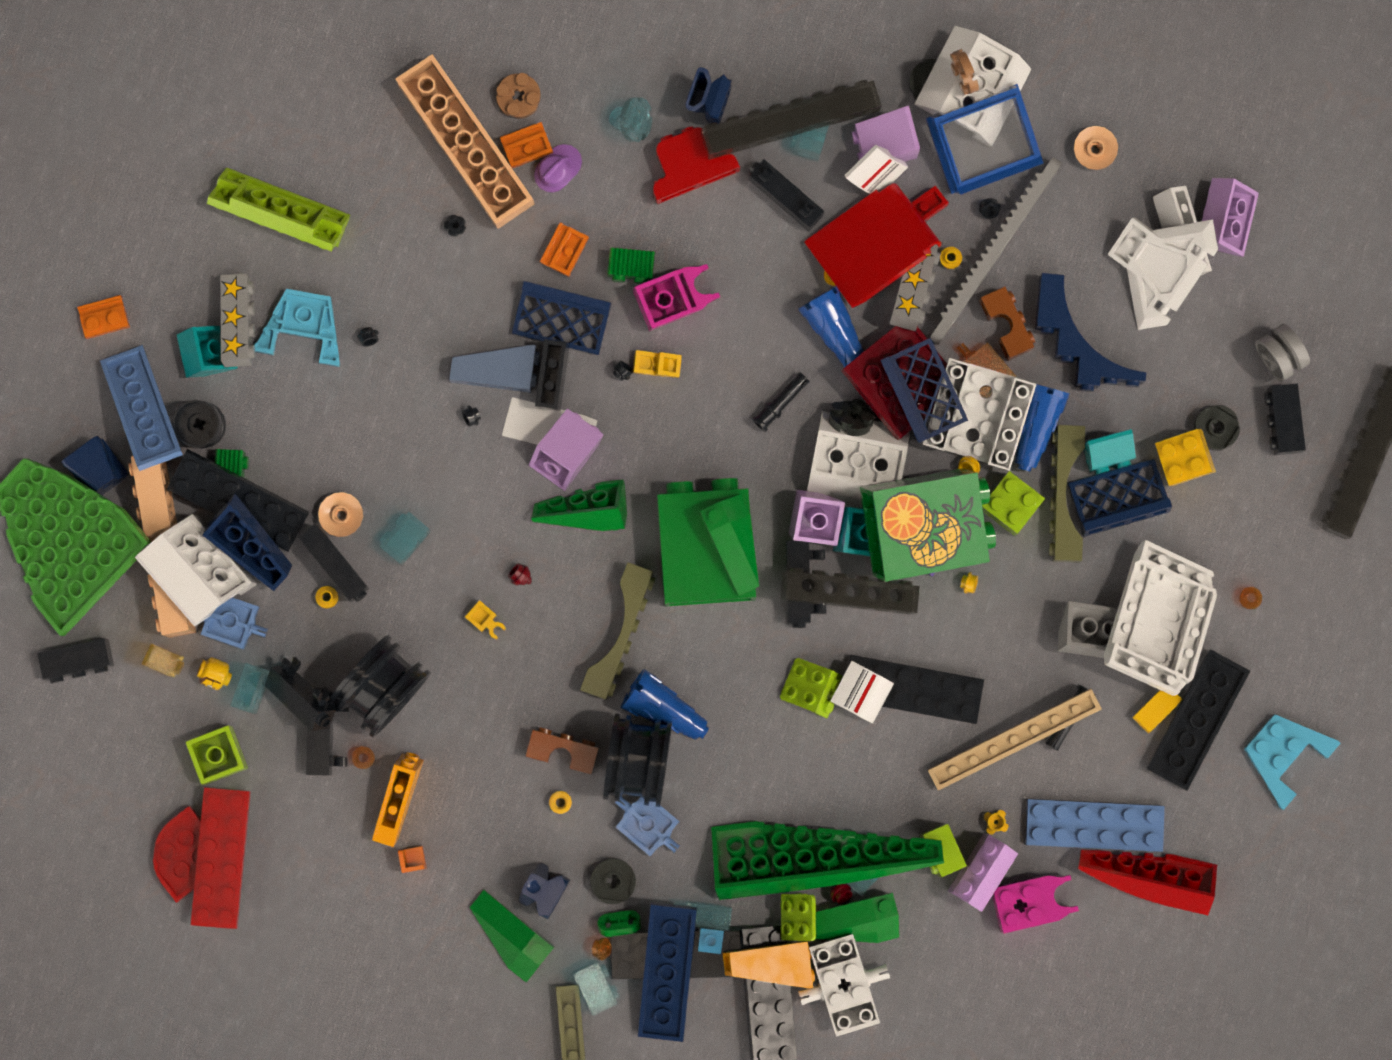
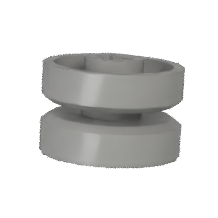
M1284 323L1272 330V336L1266 334L1255 341V347L1261 360L1271 374L1281 382L1293 375V369L1300 371L1310 364V357L1304 344L1296 333Z

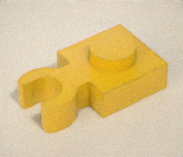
M480 600L465 616L481 632L488 628L490 636L496 640L498 636L494 634V629L501 627L504 631L506 630L504 624L493 621L497 615Z

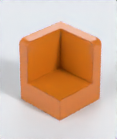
M423 846L398 851L402 873L427 869Z

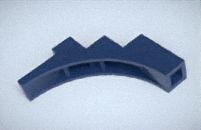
M1042 273L1039 277L1035 330H1040L1041 334H1054V331L1057 332L1055 358H1059L1060 362L1074 363V360H1077L1075 387H1080L1081 391L1093 392L1094 389L1100 386V380L1106 385H1117V382H1123L1128 387H1139V384H1143L1146 381V372L1125 368L1108 360L1093 349L1080 334L1068 310L1065 298L1064 275Z

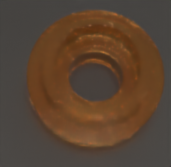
M1247 587L1241 591L1239 601L1244 608L1252 610L1259 607L1262 603V594L1255 587ZM1249 594L1255 596L1254 602L1248 601L1247 597Z
M359 747L352 754V762L359 769H368L375 761L374 752L368 747ZM363 753L368 756L366 762L360 761V755Z
M602 937L594 941L592 955L597 957L598 960H605L611 953L612 946L608 938Z

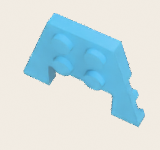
M286 289L273 311L271 319L254 345L255 352L274 355L278 333L323 340L319 363L340 367L332 298L325 295Z
M1274 714L1244 750L1258 773L1262 776L1268 790L1271 791L1277 801V805L1281 810H1284L1297 794L1280 780L1281 775L1308 744L1324 758L1328 759L1341 743L1338 740Z

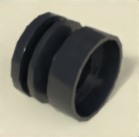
M191 400L178 407L173 416L172 426L179 441L187 446L204 449L213 447L220 442L225 434L226 420L220 408L214 404L201 400ZM199 420L206 422L203 425L204 430L197 428V425L200 424Z

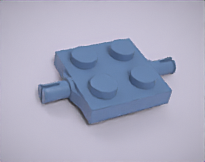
M231 598L217 607L212 615L204 620V626L200 635L245 650L248 638L252 633L265 638L266 634L258 630L267 632L268 628L255 625L259 606Z
M622 796L619 802H615L625 811L623 819L617 824L616 828L646 854L651 856L663 844L673 853L676 851L673 846L677 849L680 847L670 838L672 830L680 821L662 806L655 807L656 802L651 801L649 806H646L642 797L632 804Z

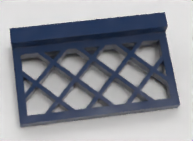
M524 281L512 334L540 341L547 339L565 342L561 333L571 327L578 339L568 343L570 345L569 348L599 355L612 303ZM526 295L535 297L540 306L528 312L524 305ZM540 299L547 300V302L542 304ZM555 302L558 304L561 312L550 318L544 306ZM561 304L567 305V306H569V307L566 308V309H563V307H562ZM573 307L578 308L583 315L582 318L574 323L571 322L566 314V311ZM542 308L548 320L537 326L531 314ZM523 309L526 312L524 316H522ZM583 310H587V311H591V312L588 313L587 315H585V313H584ZM594 313L603 314L602 324L593 328L587 317ZM564 314L570 325L558 331L552 320ZM527 316L535 327L528 332L518 330L520 321ZM585 319L591 331L580 337L574 325ZM548 322L551 323L556 332L549 338L544 337L539 330L541 326ZM599 328H601V329H600L599 336H598L597 333H596V330H598ZM536 330L539 335L532 334V332ZM593 333L598 340L596 349L587 348L582 339ZM557 335L560 338V340L552 339ZM580 341L582 346L575 345V343Z
M931 338L881 360L919 444L969 421ZM929 344L932 351L930 360L926 361L918 358L919 349ZM916 350L914 356L908 354ZM902 356L913 358L908 371L899 368L895 359ZM933 357H935L937 364L932 363ZM915 360L928 364L924 376L911 372ZM930 365L940 368L942 374L939 382L926 378ZM901 372L907 373L906 379H904ZM910 375L922 379L918 392L909 389L907 386ZM943 377H944V379H945L947 385L941 383ZM925 380L937 384L933 397L920 393ZM940 386L948 388L951 392L948 403L936 399ZM911 392L917 394L915 401L912 397ZM919 395L932 400L928 412L918 409L916 403ZM952 398H954L957 406L951 404ZM934 401L947 405L943 418L930 414ZM949 407L959 409L962 419L955 422L945 419ZM920 413L926 415L925 420H923ZM929 416L941 420L938 430L929 433L926 427ZM944 422L950 423L949 425L942 427Z
M1155 459L1068 483L1084 537L1166 514L1172 509L1170 498L1167 497ZM1152 467L1154 475L1151 481L1139 475L1142 468ZM1127 473L1134 477L1129 487L1117 481L1121 474ZM1105 479L1112 483L1108 493L1096 488L1100 480ZM1136 479L1148 484L1143 494L1132 489ZM1083 485L1091 490L1087 498L1084 499L1077 495L1075 487ZM1114 485L1126 490L1122 500L1110 495ZM1150 486L1160 491L1162 498L1153 500L1145 495ZM1093 491L1105 497L1100 506L1088 501ZM1129 492L1141 498L1137 505L1131 506L1124 502ZM1107 498L1119 504L1116 511L1109 512L1103 509ZM1086 504L1098 510L1095 517L1085 519L1083 509Z

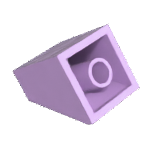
M909 106L855 124L854 131L851 132L854 145L858 144L860 150L857 153L858 161L875 145L887 149L893 157L903 161L917 159L920 151Z
M566 409L537 445L529 466L563 491H566L596 450L604 434L596 426L584 421L579 414Z

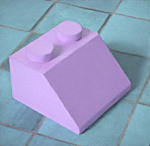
M796 490L789 534L792 539L837 546L845 501L818 492Z

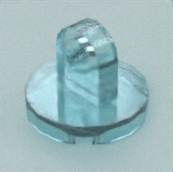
M631 97L625 102L624 106L617 107L611 112L609 123L616 130H621L624 137L630 142H640V140L647 138L651 131L652 117H650L649 113L651 106L642 97Z

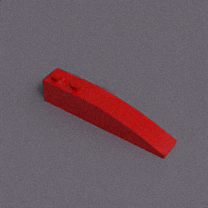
M1081 850L1078 869L1103 883L1141 899L1208 916L1215 898L1218 865L1174 854H1165V857H1155L1153 853H1144V856L1132 855L1131 852H1122V854L1117 855L1112 854L1110 851Z

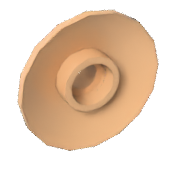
M1088 127L1081 131L1075 139V157L1081 165L1088 169H1104L1111 165L1117 156V139L1111 131L1104 127ZM1091 147H1097L1099 152L1093 153Z
M344 492L333 493L326 497L320 505L318 511L319 522L322 528L330 535L336 537L349 536L361 526L363 508L360 502L351 494ZM341 511L346 514L342 520L338 518V513Z

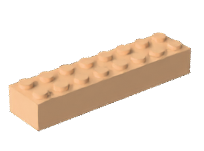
M433 54L396 78L401 91L497 229L534 205V200Z
M131 456V463L128 464L129 472L135 479V485H132L135 499L138 498L139 507H136L138 520H142L143 529L141 530L152 542L160 534L177 524L173 495L171 491L167 490L170 483L167 461L139 471L134 456ZM148 574L149 585L153 587L155 596H152V605L154 610H157L159 617L156 619L157 631L169 638L196 633V627Z

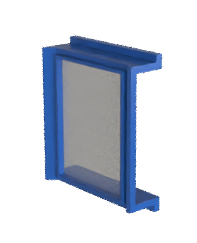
M1018 84L1009 86L1007 91L943 115H932L925 118L951 194L958 193L961 195L1044 164Z

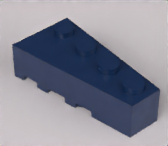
M236 494L231 497L207 524L202 536L273 591L286 579L292 567L290 561Z

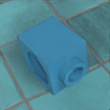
M701 927L698 951L721 954L724 930Z

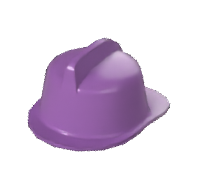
M562 144L552 149L553 154L545 156L535 168L534 177L539 188L552 193L560 191L577 175L581 169L582 158L578 150L571 145Z

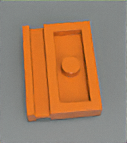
M542 122L500 137L512 169L553 154Z
M560 222L540 263L570 277L589 240V236Z
M121 295L77 307L86 339L130 328Z

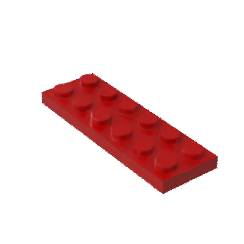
M204 788L190 924L192 926L238 929L251 791Z

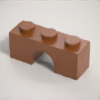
M1002 287L980 298L979 303L988 321L995 318H1004L1010 324V333L1001 337L998 341L1007 361L1023 355L1034 348V336L1030 330H1026L1023 324L1026 322L1024 315L1020 310L1017 311L1014 305L1016 300L1011 290L1007 291L1006 287Z
M539 727L538 731H532L526 757L549 763L551 753L555 749L565 748L570 752L572 758L569 769L592 775L599 748L595 747V742L585 739L582 740V743L573 741L574 736L563 733L560 734V737L551 735L552 730Z

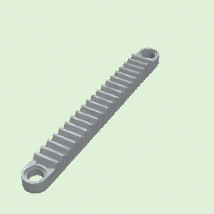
M1052 157L1043 172L1036 173L1033 180L1030 181L1028 188L1026 187L1023 195L1020 196L1008 217L1005 218L1003 224L996 231L994 239L990 240L989 246H986L983 251L984 253H981L979 261L975 262L974 268H971L969 275L964 279V283L960 284L959 290H956L954 297L950 299V305H946L944 312H941L939 316L941 322L930 337L934 343L939 345L1062 162Z

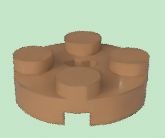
M962 49L954 51L950 54L952 61L950 65L955 76L959 75L961 79L959 85L962 93L966 95L979 91L978 81L972 80L973 73L975 72L967 54Z
M525 73L511 74L505 77L496 90V99L500 110L505 115L516 117V119H524L534 114L541 99L538 84ZM516 91L524 93L522 96L523 100L520 102L518 99L514 100L512 98L515 96L514 92Z

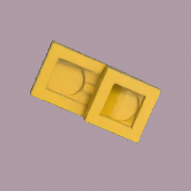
M636 350L634 351L632 370L635 374L679 378L682 355Z
M1159 690L1132 718L1149 734L1183 699L1179 695L1172 696Z

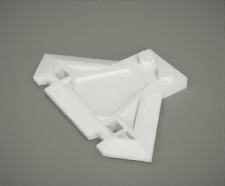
M1131 218L1108 255L1127 268L1138 330L1168 325L1171 318L1166 315L1170 308L1177 311L1208 265L1204 260L1207 253L1214 256L1218 251L1213 219L1152 230L1137 218ZM1197 245L1200 249L1197 253H1194L1193 249ZM1161 301L1163 304L1160 308H1157L1156 304Z

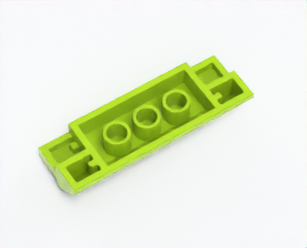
M227 167L219 176L217 186L210 193L207 204L217 209L230 212L238 217L256 222L259 225L269 227L279 233L287 234L300 241L308 242L331 252L335 246H339L350 218V214Z

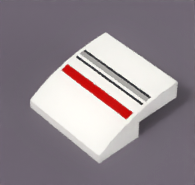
M875 145L845 174V177L860 189L871 194L876 189L880 192L891 185L908 166L905 161L893 157L887 149Z
M851 661L831 702L873 724L894 683Z

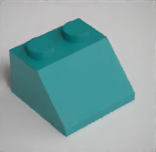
M221 325L191 327L177 334L186 378L205 377L238 368L224 367L221 361Z
M1132 429L1087 441L1083 452L1089 472L1096 471V474L1110 471L1109 467L1117 465L1118 468H1123L1131 465L1130 461L1136 458Z
M844 507L837 546L833 545V552L870 556L863 509Z

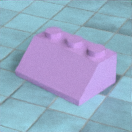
M1212 178L1202 221L1213 219L1218 251L1244 257L1259 193L1234 178Z
M984 833L965 862L967 866L960 870L948 892L982 912L1018 853L991 835Z

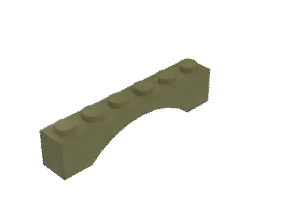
M1058 425L1051 434V444H1055V453H1051V467H1054V475H1051L1050 489H1054V498H1050V511H1053V520H1050L1049 533L1053 534V543H1049V556H1052V562L1080 563L1082 561L1083 538L1076 530L1069 516L1066 504V486L1071 467L1079 454L1085 449V426Z
M627 562L620 581L625 604L621 633L609 653L598 663L588 668L580 689L581 691L607 700L608 696H613L617 685L613 683L616 675L620 676L624 666L621 659L624 653H629L632 641H629L631 632L636 633L640 620H637L639 611L644 612L648 601L644 597L647 590H652L656 578L652 577L653 571Z

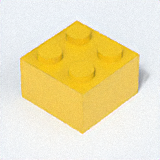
M1195 429L1155 443L1169 486H1176L1216 472L1202 429Z

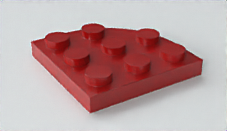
M188 806L163 827L155 842L153 864L156 875L176 903L194 890L201 819L191 806Z

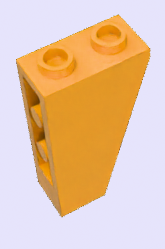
M410 752L402 753L394 764L372 841L394 847L397 843L424 762L417 754Z
M798 941L722 952L725 976L800 988H813V982L815 981V974L810 964L812 956L808 942Z

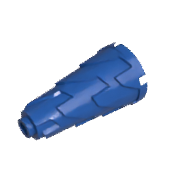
M835 286L830 291L824 292L798 308V310L806 318L813 330L822 338L827 347L834 352L841 364L846 367L862 354L864 350L858 340L848 310L840 296V291Z
M1036 384L1017 446L1015 463L1019 464V469L1031 472L1032 468L1036 469L1042 453L1046 450L1051 433L1055 431L1059 417L1065 409L1070 393Z
M643 669L630 686L629 693H626L620 706L625 711L637 717L641 716L654 724L656 719H660L662 725H667L668 721H672V731L695 740L699 737L703 739L709 730V727L706 726L707 721L696 713L693 707L677 697V693L665 686L659 678L646 669Z

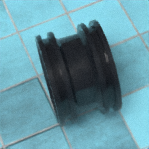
M389 635L382 638L357 663L330 697L331 702H340L338 706L340 710L350 707L362 717L364 722L361 728L363 730L369 728L371 730L369 735L372 738L379 734L393 720L431 674L428 670L425 672L420 670L422 668L421 663L418 662L411 666L399 656L397 651L400 645L397 642L392 645L390 643L392 638Z
M615 713L607 759L603 799L608 800L609 796H615L614 801L619 802L620 797L626 794L642 797L646 806H649L651 801L656 802L655 807H660L672 721H668L667 725H662L661 720L656 719V723L653 726L633 724L631 715H627L626 719H620V714Z

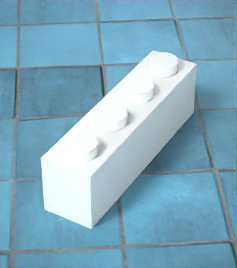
M1186 186L1169 188L1153 196L1162 229L1197 222ZM1196 245L1193 252L1197 253L1200 247ZM1207 255L1204 260L1208 265L1201 275L1212 271Z

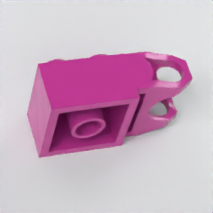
M707 264L699 267H684L634 287L632 291L649 332L697 313L710 302L720 298L719 292L705 295L695 289L694 280L700 273L709 269ZM659 296L668 300L665 306L658 303Z
M1044 875L998 886L992 898L1001 933L1005 934L1060 921L1068 914L1079 911L1078 906H1060L1054 899L1055 889L1063 883L1070 881L1071 876L1055 877ZM1018 899L1024 903L1022 911L1014 909V904H1017L1016 900Z

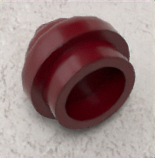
M517 563L509 572L508 578L516 586L532 583L530 570L525 564Z
M849 884L830 886V898L833 902L842 905L852 897Z

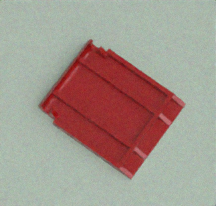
M896 183L887 186L880 192L876 189L804 241L852 308L866 302L926 259V254H931L930 249L932 246H941V241Z

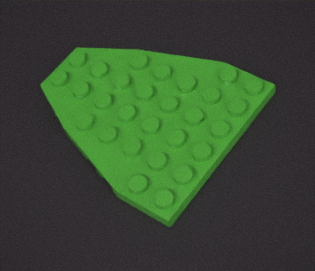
M23 458L0 483L1 515L6 517L8 529H6L7 538L17 563L22 565L25 572L23 578L25 583H29L32 590V601L60 636H65L137 560L135 557L151 541L125 509L73 477L29 458Z

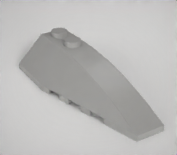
M1068 601L1059 627L1058 652L1104 658L1117 609Z

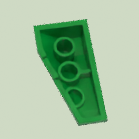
M624 479L600 482L595 484L596 488L584 492L581 488L575 490L576 494L565 498L557 496L535 503L531 517L532 522L597 531L625 529L627 503Z
M739 494L722 500L701 510L700 516L738 596L759 587L751 514L742 495Z
M483 890L470 906V909L507 967L527 983L555 946L487 891Z
M885 893L816 911V939L835 940L853 934L855 942L880 943L899 938V914L893 893Z

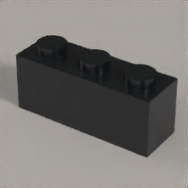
M544 339L535 407L539 409L561 411L570 346L567 342Z
M1298 383L1270 386L1267 392L1264 393L1265 405L1269 406L1267 425L1272 431V437L1269 438L1270 449L1274 450V456L1302 453L1306 448Z
M106 638L37 653L43 680H50V684L64 681L63 677L72 675L73 679L85 677L86 672L93 670L95 674L107 672L108 667L114 666L109 639Z

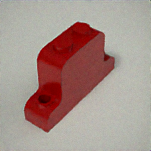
M690 126L674 137L673 134L664 136L656 147V154L665 177L654 181L653 195L658 205L740 172V166L737 158L728 152L717 156L706 131L700 127L694 128Z

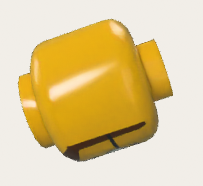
M210 657L207 661H202L196 676L199 677L200 684L214 690H219L223 685L228 686L232 673L229 672L230 667L228 663Z

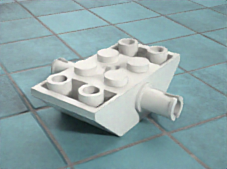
M853 934L809 947L819 983H817L818 986L798 991L800 997L809 995L800 999L802 1005L820 999L825 1001L836 1037L879 1024V1017L869 987L871 983L890 979L888 972L879 974L888 971L886 964L870 970L863 969ZM841 979H845L846 982L850 981V985L847 986L845 991L842 988H838V985L841 984Z

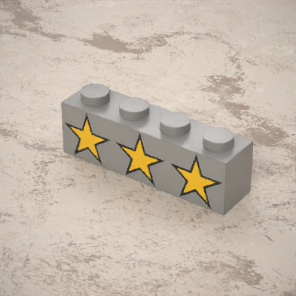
M937 245L931 247V254H926V259L902 275L890 325L916 331L918 323H923L926 311H923L922 307L923 304H928L931 293L927 291L928 284L933 285L936 272L932 271L933 265H938L941 253L937 252Z
M248 274L220 275L221 361L224 367L252 366V358H255V346L251 345V337H255L254 323L251 324V316L255 315L254 302H251V295L255 293L254 281H250Z

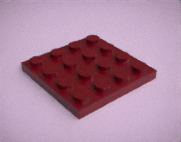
M898 326L893 327L841 370L897 440H900L912 428L881 360L927 340L918 326L916 331ZM929 344L919 349L918 358L926 361L930 360L932 351ZM916 350L908 354L914 356ZM938 353V355H939V357H940V359H941V361H942V364H943V366H944V368H945V370H946L947 363H946V361L942 358V356ZM902 356L895 360L899 368L908 371L913 358ZM933 357L932 363L937 364L935 357ZM915 360L911 372L924 376L928 364ZM930 365L926 378L939 382L942 374L940 368ZM901 372L904 379H906L907 373ZM910 375L907 381L908 388L918 392L922 379ZM925 380L920 393L933 397L937 384ZM911 392L912 397L915 401L917 394ZM919 395L916 405L919 410L928 412L932 400ZM936 401L933 403L930 414L933 412ZM920 413L921 416H922V418H923V420H924L925 417H926V415L923 414V413Z

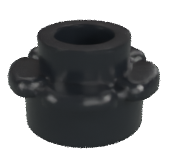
M994 198L982 200L979 204V212L986 219L995 218L1001 209L1000 203H997V200Z
M450 215L444 223V229L448 231L450 236L456 237L465 232L466 222L461 216Z
M366 327L360 331L357 339L364 347L372 346L379 341L377 336L379 332L378 330H373L372 327Z
M620 360L617 364H613V374L617 379L623 381L624 379L629 380L631 378L633 370L627 363Z
M468 405L467 409L462 410L463 419L468 427L479 425L478 420H481V416L476 407L472 408Z

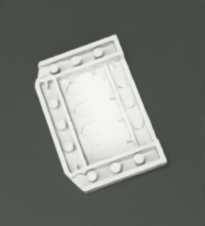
M1147 540L1142 541L1134 553L1104 653L1105 665L1172 696L1178 695L1181 692L1180 690L1194 678L1217 598L1216 589L1212 585L1211 577H1214L1213 571Z

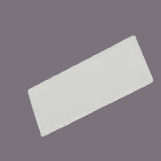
M512 397L502 436L538 445L565 410L539 409L535 407L534 402ZM579 414L588 424L596 426L597 420Z

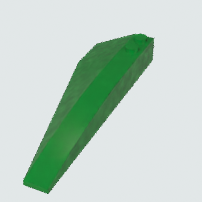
M758 821L711 827L714 882L719 900L834 886L904 873L944 863L942 840L914 837L905 839L894 835L885 837L877 836L875 833H867L866 835L857 834L855 831L818 828V830L807 829V826L788 827L785 824L775 823V825H769Z

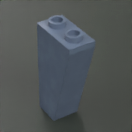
M527 345L452 357L449 380L451 383L531 393L532 387H536L537 374H534V367L539 365L540 352H537L536 345Z

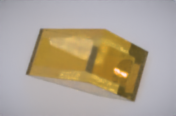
M151 643L142 665L174 678L176 674L179 675L184 667V662H182L184 657Z

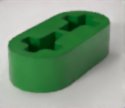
M633 910L607 913L599 917L597 922L598 930L605 937L633 934L640 930L641 918ZM633 919V924L629 925L628 920ZM606 923L611 924L609 928H606Z

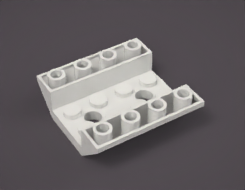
M954 26L914 105L932 115L936 113L943 115L964 107L963 99L965 97L971 98L973 103L1007 91L1009 86L1018 84L1021 91L1031 68L1019 54L982 33ZM959 49H962L963 52L965 51L975 72L973 73L972 80L978 81L979 91L972 94L964 95L959 85L961 79L959 75L955 76L950 64L952 61L950 54ZM984 58H989L993 61V68L991 70L983 66ZM1013 99L954 120V122L972 131L973 138L992 147L1014 104Z
M949 358L946 372L969 421L924 441L923 445L962 456H971L976 460L988 463V465L1010 471L1036 384L971 363ZM943 377L942 384L947 385V383H946V381H945V379H944V377ZM984 385L990 386L993 390L989 398H983L979 393L980 388ZM940 386L937 399L948 403L951 392L948 388ZM952 398L951 404L957 406L954 398ZM936 401L932 414L943 418L947 405ZM949 407L945 419L955 422L962 419L959 409ZM931 417L928 426L929 433L938 430L941 420ZM944 422L942 427L949 425L950 423ZM971 428L977 429L979 432V438L976 441H970L966 437L967 431Z
M822 411L807 491L818 492L845 501V507L863 509L860 487L902 479L910 431L900 440H897L883 422L874 421L873 427L870 428V432L867 434L850 436L847 435L848 431L842 429L840 432L836 431L829 423L830 412ZM837 450L843 454L841 462L835 463L831 460L830 454L833 451ZM878 459H883L887 462L888 467L885 471H878L875 468V462Z
M192 514L160 534L135 558L194 626H197L210 617L217 607L238 593L240 595L244 594L256 586L257 582L245 568L202 536L207 525L200 516ZM185 540L192 541L195 547L187 545ZM215 574L221 575L224 581L218 580Z

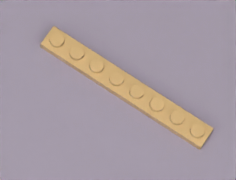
M1090 688L929 768L928 772L939 791L1102 710Z

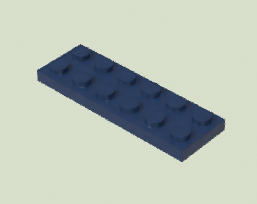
M651 902L638 1037L678 1042L684 1041L697 907Z

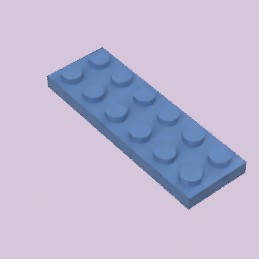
M143 345L100 360L139 471L183 455Z
M1027 799L1025 845L1163 852L1165 806Z

